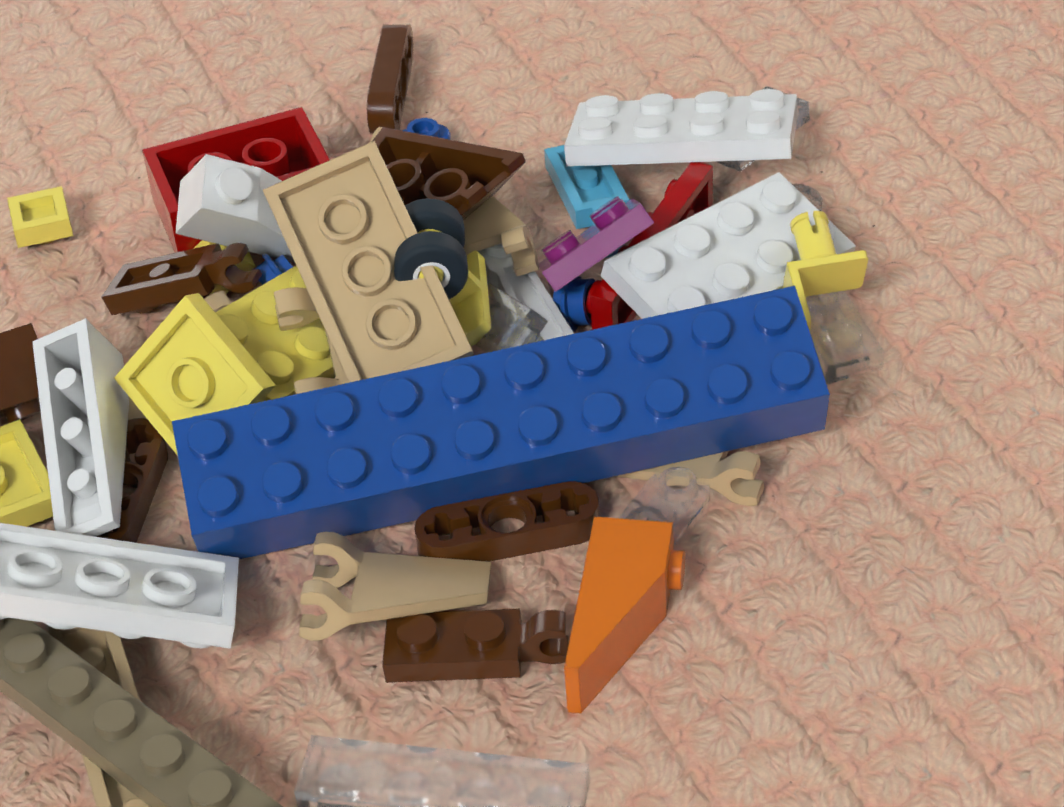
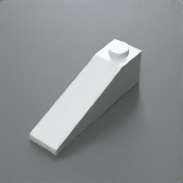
M85 318L34 340L32 343L55 531L96 537L120 527L129 397L114 379L124 367L122 354Z

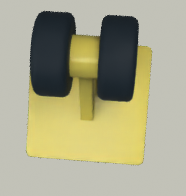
M427 198L413 201L405 205L418 234L407 238L398 247L394 259V277L397 281L418 279L419 273V278L422 279L424 276L420 267L433 265L470 346H473L491 329L485 258L477 250L466 255L464 250V222L456 208L438 199Z

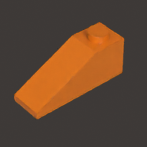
M594 517L564 666L568 712L582 713L667 616L671 589L682 590L685 573V551L674 550L673 522Z

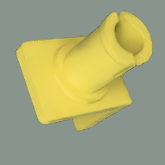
M818 210L813 211L815 222L813 226L810 224L808 212L797 215L790 222L791 232L794 234L801 260L787 262L783 288L796 287L809 331L811 328V316L806 297L860 288L863 285L868 264L867 253L864 250L836 254L828 226L827 214Z

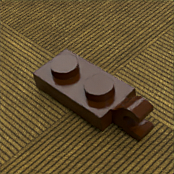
M216 243L124 264L101 298L111 315L135 310L137 313L142 314L153 311L163 304L181 301L185 295L199 293L204 299L214 290L216 284L235 293L249 292L255 287L262 273L260 269L243 271L236 266V264L242 262L249 250L246 244L234 243L222 250L220 245Z
M520 609L431 612L387 619L382 663L386 683L520 678L521 662L564 663L569 646L568 635H565L566 614L559 610H545L536 613L525 623H522Z

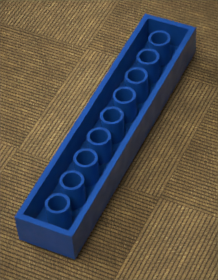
M791 286L172 421L191 534L198 552L244 559L312 544L315 542L316 535L321 532H335L342 536H348L415 521L423 512L437 506L561 482L575 481L586 483L825 430L830 393L796 287Z

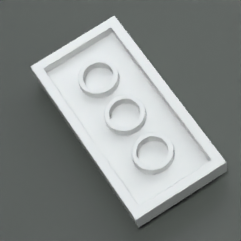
M763 89L753 92L750 96L728 97L726 93L720 91H709L700 93L695 98L673 99L671 95L664 93L649 94L640 100L618 101L616 97L608 95L592 97L586 102H579L564 145L566 167L791 159L798 117L797 94H783L780 90Z
M778 172L604 260L600 276L641 319L782 289L787 262L801 260L794 234L791 232L790 222L797 215L808 212L810 224L813 226L815 225L813 211L818 209ZM828 219V226L836 254L854 252L856 245Z
M0 523V620L15 618L44 622L46 625L56 629L65 630L79 627L108 631L127 639L151 637L179 641L192 648L215 646L231 649L235 627L239 558Z

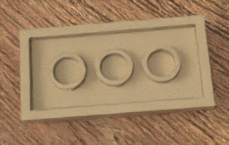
M375 141L263 189L264 195L349 383L474 356L473 350L433 265L420 267L424 276L422 279L419 278V273L418 279L397 281L394 277V259L398 247L407 238L418 233Z

